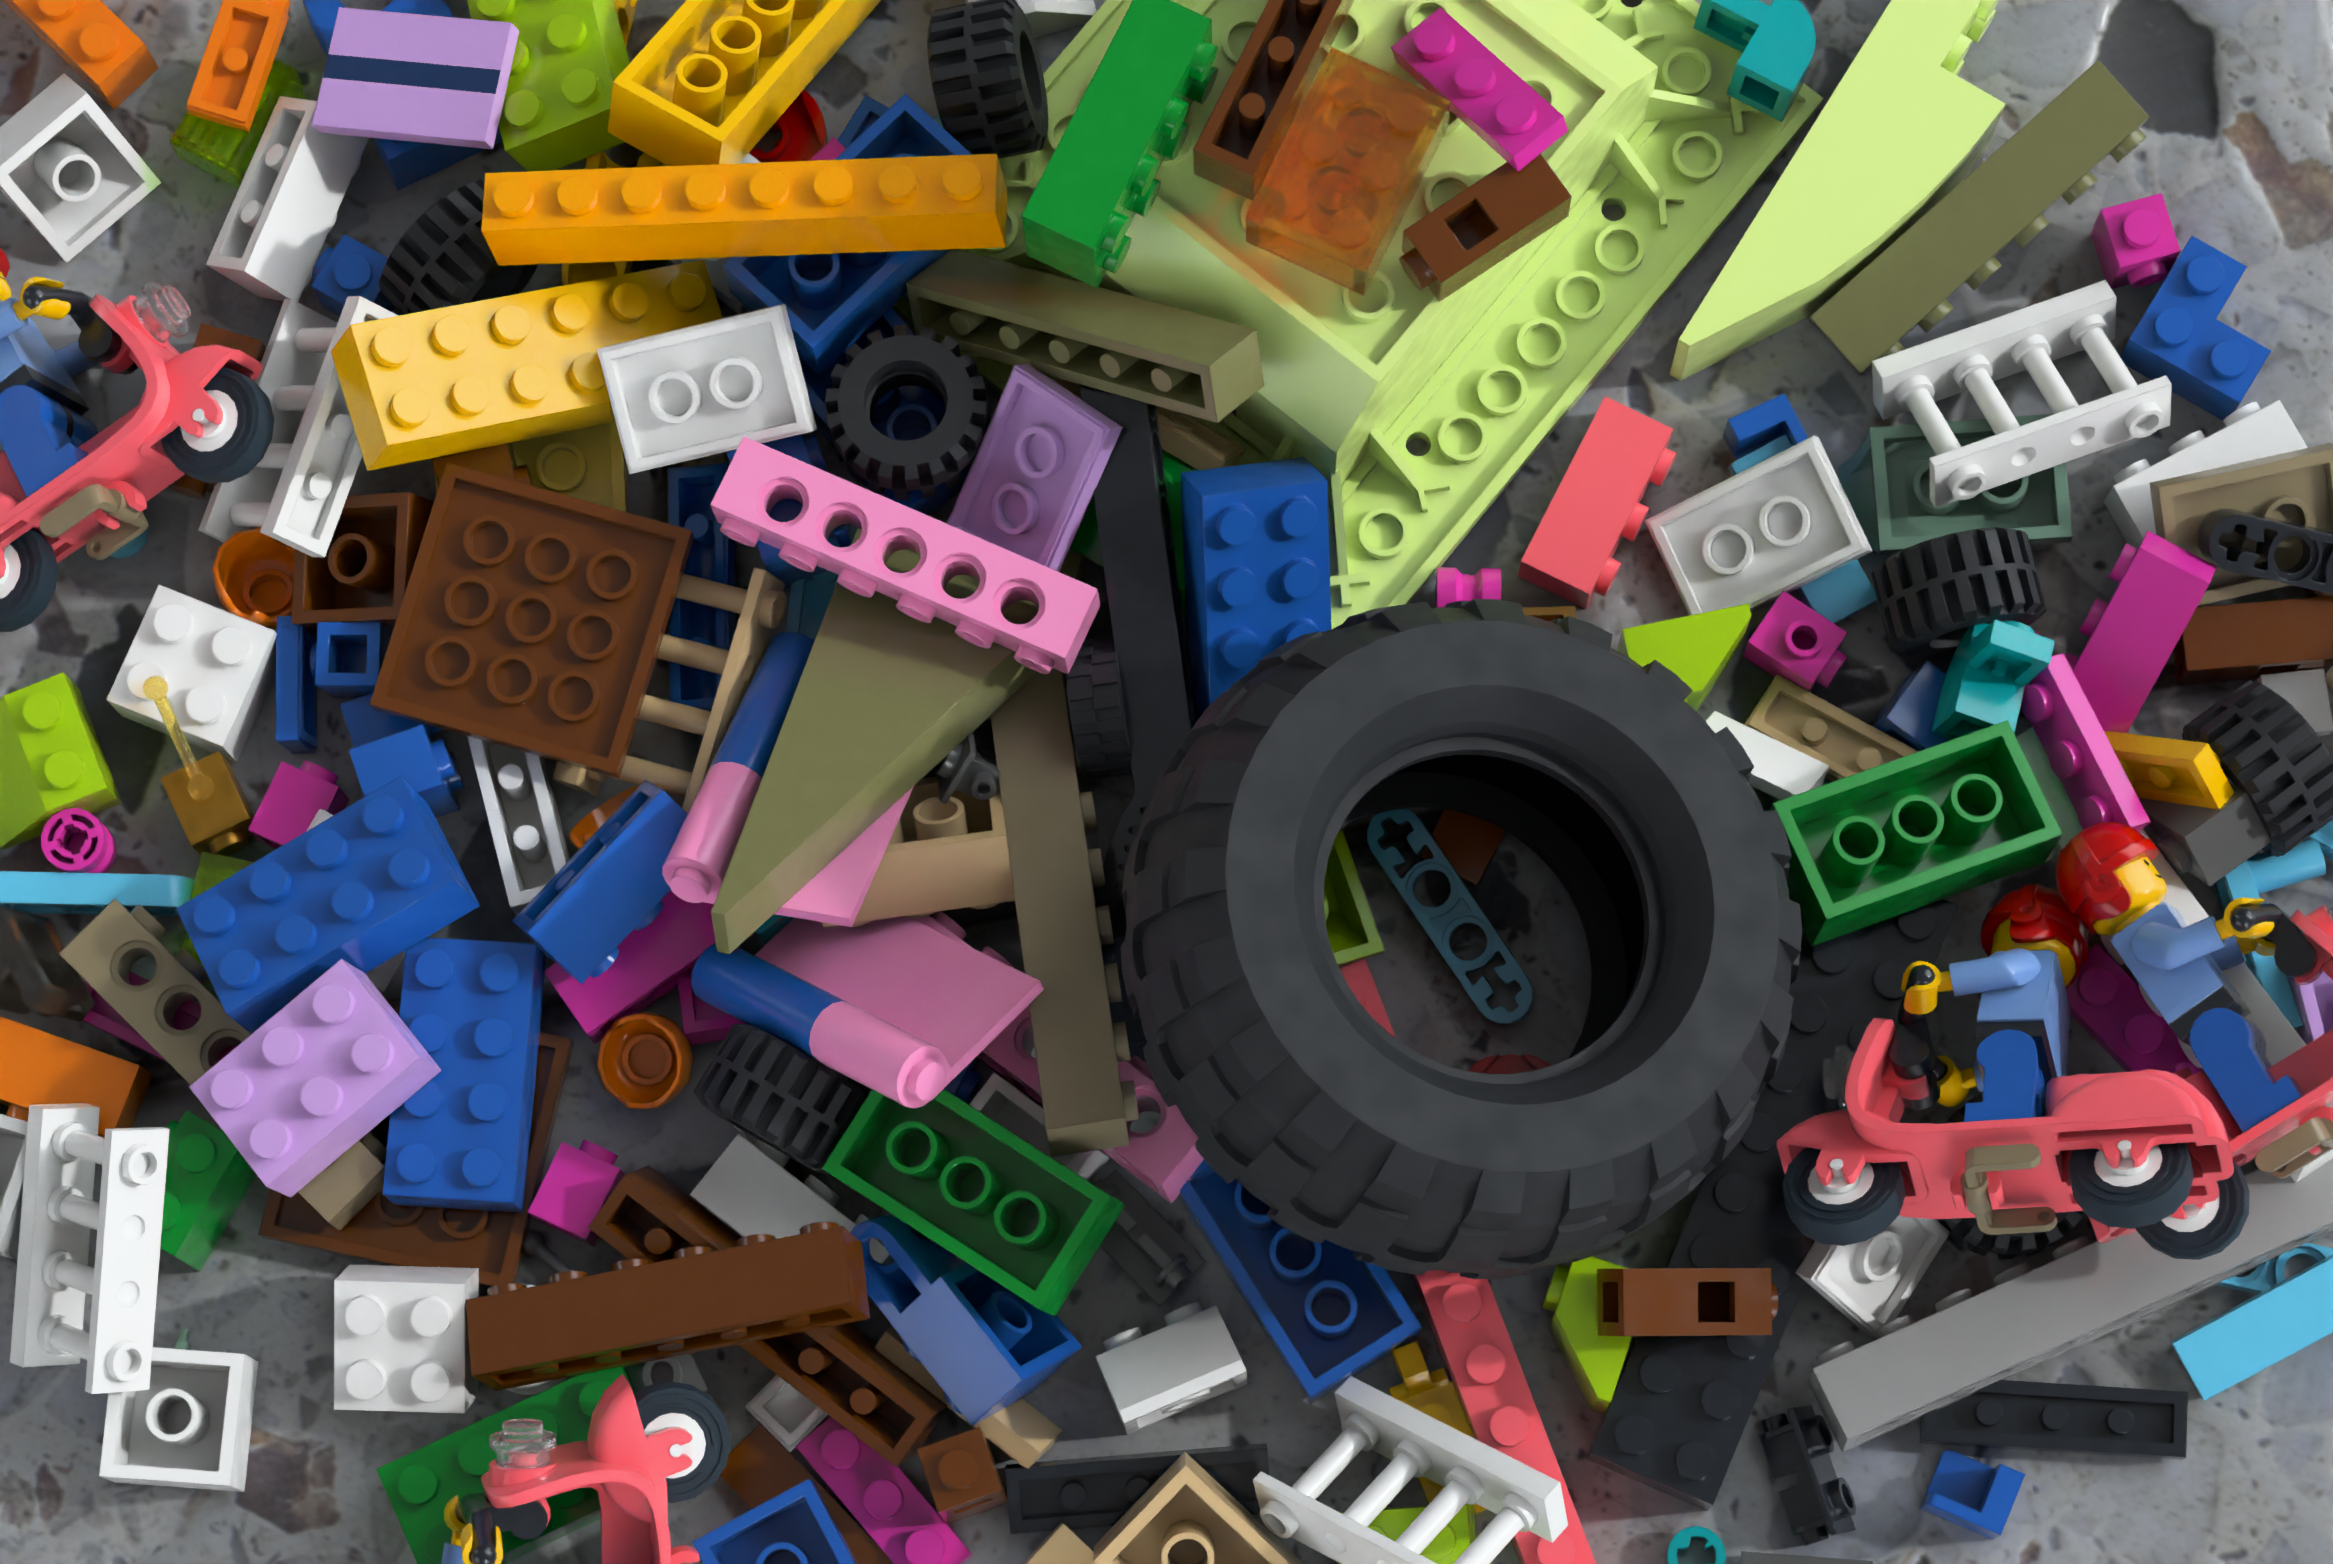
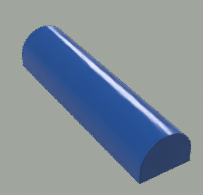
M724 462L668 468V524L692 530L695 536L683 573L736 587L735 540L727 537L720 531L722 524L717 522L710 505L730 464ZM675 598L669 617V635L730 650L736 630V613ZM669 661L670 701L711 711L722 675Z

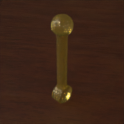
M150 676L143 683V693L148 699L155 701L190 778L188 793L195 800H206L214 793V782L208 776L202 775L166 697L168 683L161 676Z

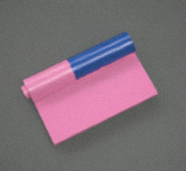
M781 632L774 635L769 641L662 867V875L672 892L684 901L691 903H715L815 640L806 635L796 632ZM913 787L774 914L852 927Z
M908 916L874 920L858 927L838 925L824 928L822 922L793 918L755 955L740 947H737L731 954L717 952L716 943L705 949L697 959L692 971L691 980L693 992L701 1001L747 1025H752L765 1031L822 1064L903 1106L913 1109L923 1107L933 1100L1044 990L1040 980Z

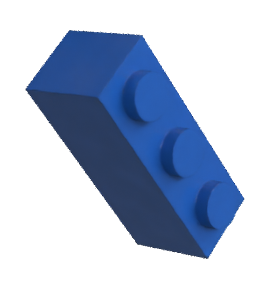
M644 780L512 922L565 973L580 984H583L589 976L591 978L598 977L614 963L619 954L617 946L632 930L638 931L645 928L661 912L663 908L661 900L671 890L662 875V867L687 813L663 789Z

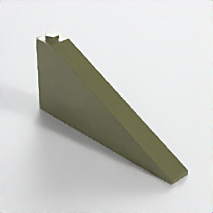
M860 528L857 529L852 544L859 539L862 531ZM898 550L889 557L886 567L896 573L909 572L917 566L921 556L913 550ZM1068 552L1059 572L1094 587L1093 582L1085 581L1084 555ZM958 575L947 583L945 592L953 598H967L977 590L980 582L970 575ZM837 582L711 911L717 952L731 954L1037 672L1017 662L1014 659L1016 652L994 642L989 649L976 646L959 637L955 633L957 626L935 616L931 623L916 620L896 608L898 600L877 591L874 592L871 598L864 597L846 589ZM1018 600L1006 608L1003 616L1011 623L1025 624L1037 615L1039 608L1031 601Z

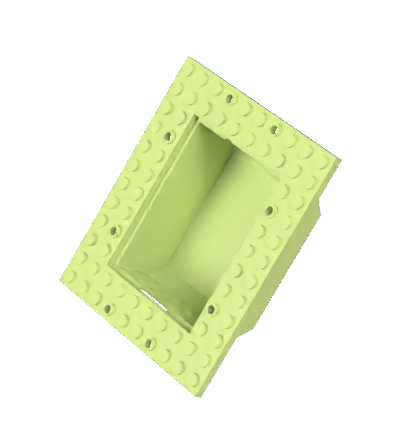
M1106 0L1044 72L1048 104V132L1044 148L1040 151L999 159L1007 187L1006 247L959 250L1085 283L1027 256L1021 215L1133 0ZM1170 0L1212 20V44L1218 46L1212 66L1218 68L1217 78L1203 104L1193 101L1183 121L1189 124L1190 127L1179 154L1174 160L1166 157L1163 159L1154 177L1161 181L1160 188L1149 212L1145 217L1135 214L1125 234L1131 237L1132 240L1121 267L1115 274L1106 270L1098 287L1257 329L1264 386L1236 408V416L1230 413L1218 423L1198 417L1195 418L1243 446L1242 448L1245 451L1238 465L1305 457L1327 479L1331 629L1343 624L1349 616L1383 607L1410 604L1434 576L1437 567H1441L1817 113L1822 106L1824 98L1803 83L1784 120L1780 122L1727 95L1726 93L1736 63L1742 53L1693 28L1700 8V4L1694 0H1642V3L1636 7H1627L1621 0H1354L1266 177L1252 201L1194 174L1193 148L1269 0ZM1441 7L1564 116L1568 132L1544 150L1541 155L1572 198L1567 218L1439 302L1428 286L1423 290H1419L1405 273L1399 257L1404 255L1402 251L1403 231L1507 162L1395 60L1391 47ZM1608 205H1617L1624 211L1625 215L1620 220L1611 221L1604 217L1602 209ZM901 297L892 308L898 315L914 326L910 303ZM960 351V353H961L962 355H965V354L967 353V352ZM969 353L976 362L978 375L982 376L986 384L1002 395L1014 366ZM1046 375L1047 377H1049V378L1052 379L1053 381H1056V379H1057L1056 377H1052V376ZM1413 439H1422L1428 443L1430 450L1423 456H1414L1408 452L1406 445Z

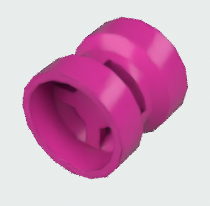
M1437 567L1435 608L1445 607L1446 604L1452 602L1471 601L1473 599L1501 600L1500 568H1481L1475 575L1462 574L1456 567Z
M79 808L63 809L52 815L44 825L41 834V848L47 860L59 871L67 873H108L113 867L117 856L116 840L111 831L89 811ZM71 836H73V837L71 838V840L69 841V844H68V846H67V841H68V839H69Z

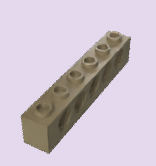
M114 899L59 954L192 1085L218 1063L220 1054L226 1048L241 1044L251 1034L226 1014L220 1000L203 985L209 978L205 968L185 948L174 956L158 940L167 930L145 908L138 904L130 912ZM143 957H154L157 963L154 977L144 985L132 986L129 981V971L132 965ZM188 1001H199L201 1016L196 1025L187 1030H175L173 1017L177 1008ZM369 1131L299 1190L298 1193L328 1223L340 1231L383 1188L385 1164L382 1161L386 1158L387 1148Z

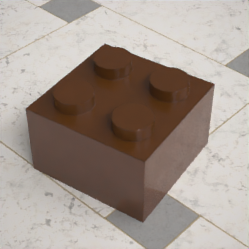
M410 492L348 495L326 556L311 557L295 549L292 624L317 632V622H381L393 631L434 501Z

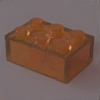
M1331 47L1245 218L1246 242L1364 296L1448 128L1451 101Z

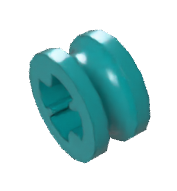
M1700 1526L1687 1527L1676 1533L1669 1543L1666 1556L1667 1564H1679L1677 1552L1687 1551L1690 1546V1540L1695 1539L1706 1542L1704 1546L1705 1552L1711 1548L1714 1551L1715 1563L1707 1564H1725V1546L1719 1536L1708 1528Z

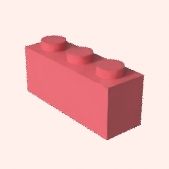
M1604 396L1521 559L1518 577L1584 609L1589 605L1594 593L1605 597L1621 566V562L1612 557L1622 537L1633 542L1649 511V507L1640 504L1650 482L1661 487L1676 458L1677 453L1668 449L1673 428Z

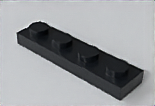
M1999 1380L1975 1391L1976 1393L1939 1410L1930 1411L1920 1419V1443L2183 1460L2186 1458L2188 1392Z
M1267 1443L1035 1462L1029 1469L1019 1463L1006 1464L1005 1474L1010 1534L1053 1531L1061 1522L1069 1529L1114 1526L1184 1452L1194 1459L1251 1514H1260L1253 1479L1261 1471L1269 1475Z

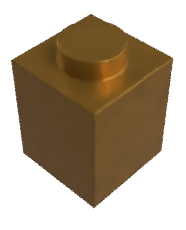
M219 751L160 778L190 845L202 858L211 854L215 859L224 858L242 850L249 844L247 837L252 834L248 831V828L254 818V814L230 763Z

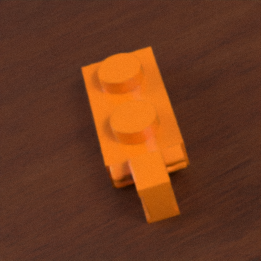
M222 1L186 104V110L190 115L242 131H250L289 19L288 11L291 1Z

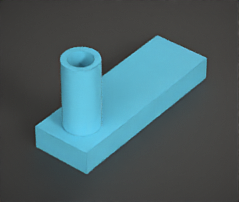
M2315 838L2301 842L2283 856L2276 857L2267 852L2251 856L2213 884L2223 915L2228 904L2234 899L2242 897L2260 898L2259 894L2325 875V859L2321 847ZM2255 951L2244 955L2246 966L2297 1031L2303 1026L2287 976L2276 966L2274 956H2262Z

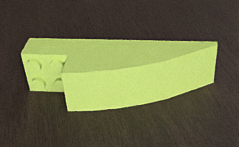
M1999 0L1890 1L1678 339L1670 371L1671 376L1681 381L1812 315L1961 182L1990 144L2005 107L2004 102L1958 77L1965 63L1963 60L1972 41L1978 43L1996 13L1994 8Z

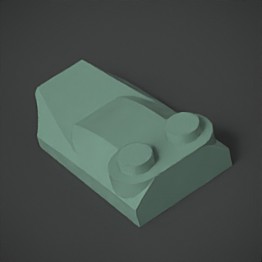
M2054 414L2015 416L2019 425L2022 426ZM1986 419L1947 422L1961 447L1995 435ZM1918 424L1871 427L1860 448L1839 466V479L1871 549L1878 554H1895L1905 548L1940 536L1991 527L2009 528L2026 532L2031 550L2034 551L2049 548L2056 543H2069L2073 537L2066 462L1980 492L1973 498L1957 500L1937 508L1934 507L1930 500L1929 458L1937 455Z

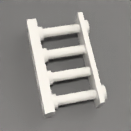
M2106 280L1872 361L1873 403L1883 420L1907 411L1911 412L1937 455L1929 458L1930 500L1935 508L1957 500L1973 498L1980 492L2133 438L2147 437L2159 429L2170 426L2172 384L2168 377L2165 375L2138 385L2110 340L2115 339L2116 295ZM2086 350L2113 394L2079 405L2052 361ZM2022 371H2028L2054 415L2020 426L1993 381ZM1964 391H1969L1995 435L1961 447L1935 402Z
M348 296L337 323L292 299H284L261 361L263 365L262 372L255 381L269 398L274 414L272 441L263 459L248 474L231 482L217 483L214 486L198 531L221 542H226L236 532L262 527L261 533L311 557L326 556L362 458V452L331 350L351 324L398 315L361 296Z
M88 1103L29 1105L10 1363L23 1368L80 1364V1359L83 1358L87 1360L85 1392L99 1394L149 1390L170 1129L164 1127L105 1129V1136L103 1138L98 1136L100 1107ZM96 1163L102 1165L99 1203L93 1201ZM91 1228L97 1230L94 1268L88 1266ZM86 1293L92 1295L89 1332L83 1330Z
M1352 1376L1334 1393L1341 1420L1342 1433L1293 1486L1290 1487L1262 1471L1253 1479L1260 1508V1517L1271 1532L1284 1539L1292 1537L1340 1564H1437L1420 1554L1465 1504L1473 1505L1476 1503L1497 1515L1453 1564H1490L1519 1531H1530L1553 1543L1568 1526L1559 1481ZM1361 1450H1373L1392 1460L1343 1514L1316 1500ZM1413 1477H1425L1444 1487L1396 1541L1368 1528L1371 1522Z

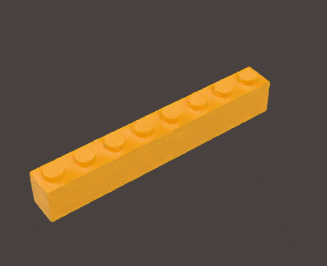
M997 154L485 173L481 231L498 266L1005 248L1007 187Z

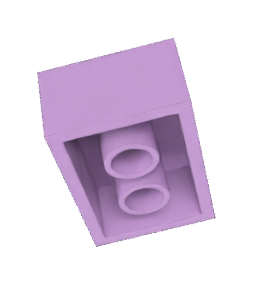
M340 959L189 1086V1088L264 1185L291 1198L442 1070L363 971Z

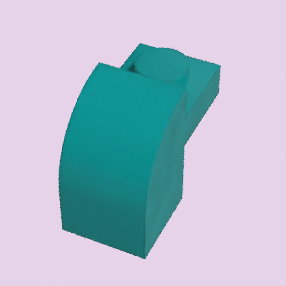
M1702 0L1693 28L1742 53L1736 63L1726 94L1782 122L1802 88L1815 50V28L1808 11L1799 0H1773L1770 6L1759 0Z
M1994 620L1990 624L1981 623L1970 626L1961 639L1947 670L1931 733L1953 740L2006 720L2009 721L2013 732H2015L2024 688L2050 664L2055 641L2035 634L2031 627L2016 621Z

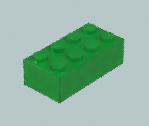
M1170 0L1132 1L1021 215L1027 256L1098 288L1106 270L1114 274L1119 270L1131 244V237L1125 234L1135 214L1145 217L1158 194L1161 181L1154 177L1163 159L1166 157L1174 160L1177 157L1189 131L1190 125L1183 121L1193 101L1203 104L1217 78L1218 68L1212 66L1215 60L1218 46L1212 44L1211 19Z
M2008 720L1772 803L1769 811H1777L1786 832L1792 856L1788 861L1790 868L1786 879L1789 900L1800 904L1802 928L1811 946L2042 864L2047 860L2063 835Z
M872 1089L822 1167L823 1170L1023 1300L1053 1316L1061 1308L1126 1205L946 1089H943L923 1107L914 1109L903 1106Z
M624 1366L576 1375L377 1468V1473L417 1564H441L444 1542L451 1541L453 1532L444 1520L443 1512L446 1504L456 1495H458L459 1501L466 1494L485 1492L481 1477L489 1471L491 1460L510 1456L509 1453L503 1451L504 1448L516 1445H534L546 1449L576 1441H587L592 1412L604 1391L618 1377L623 1374L630 1383L633 1394L636 1393ZM592 1487L578 1488L545 1498L550 1507V1520L546 1529L538 1537L528 1540L516 1537L511 1530L501 1532L503 1548L501 1564H506L600 1520V1505L597 1491Z

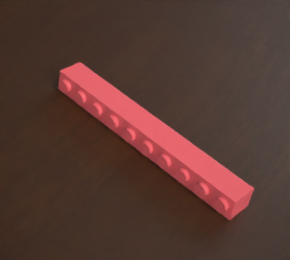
M1366 959L1340 967L1339 969L1347 985L1359 1003L1380 1026L1396 1038ZM1442 1270L1427 1271L1423 1275L1410 1274L1474 1439L1559 1481L1561 1484L1568 1526L1553 1543L1530 1531H1519L1511 1539L1519 1563L1596 1564L1488 1279H1471L1461 1277L1460 1273H1448Z

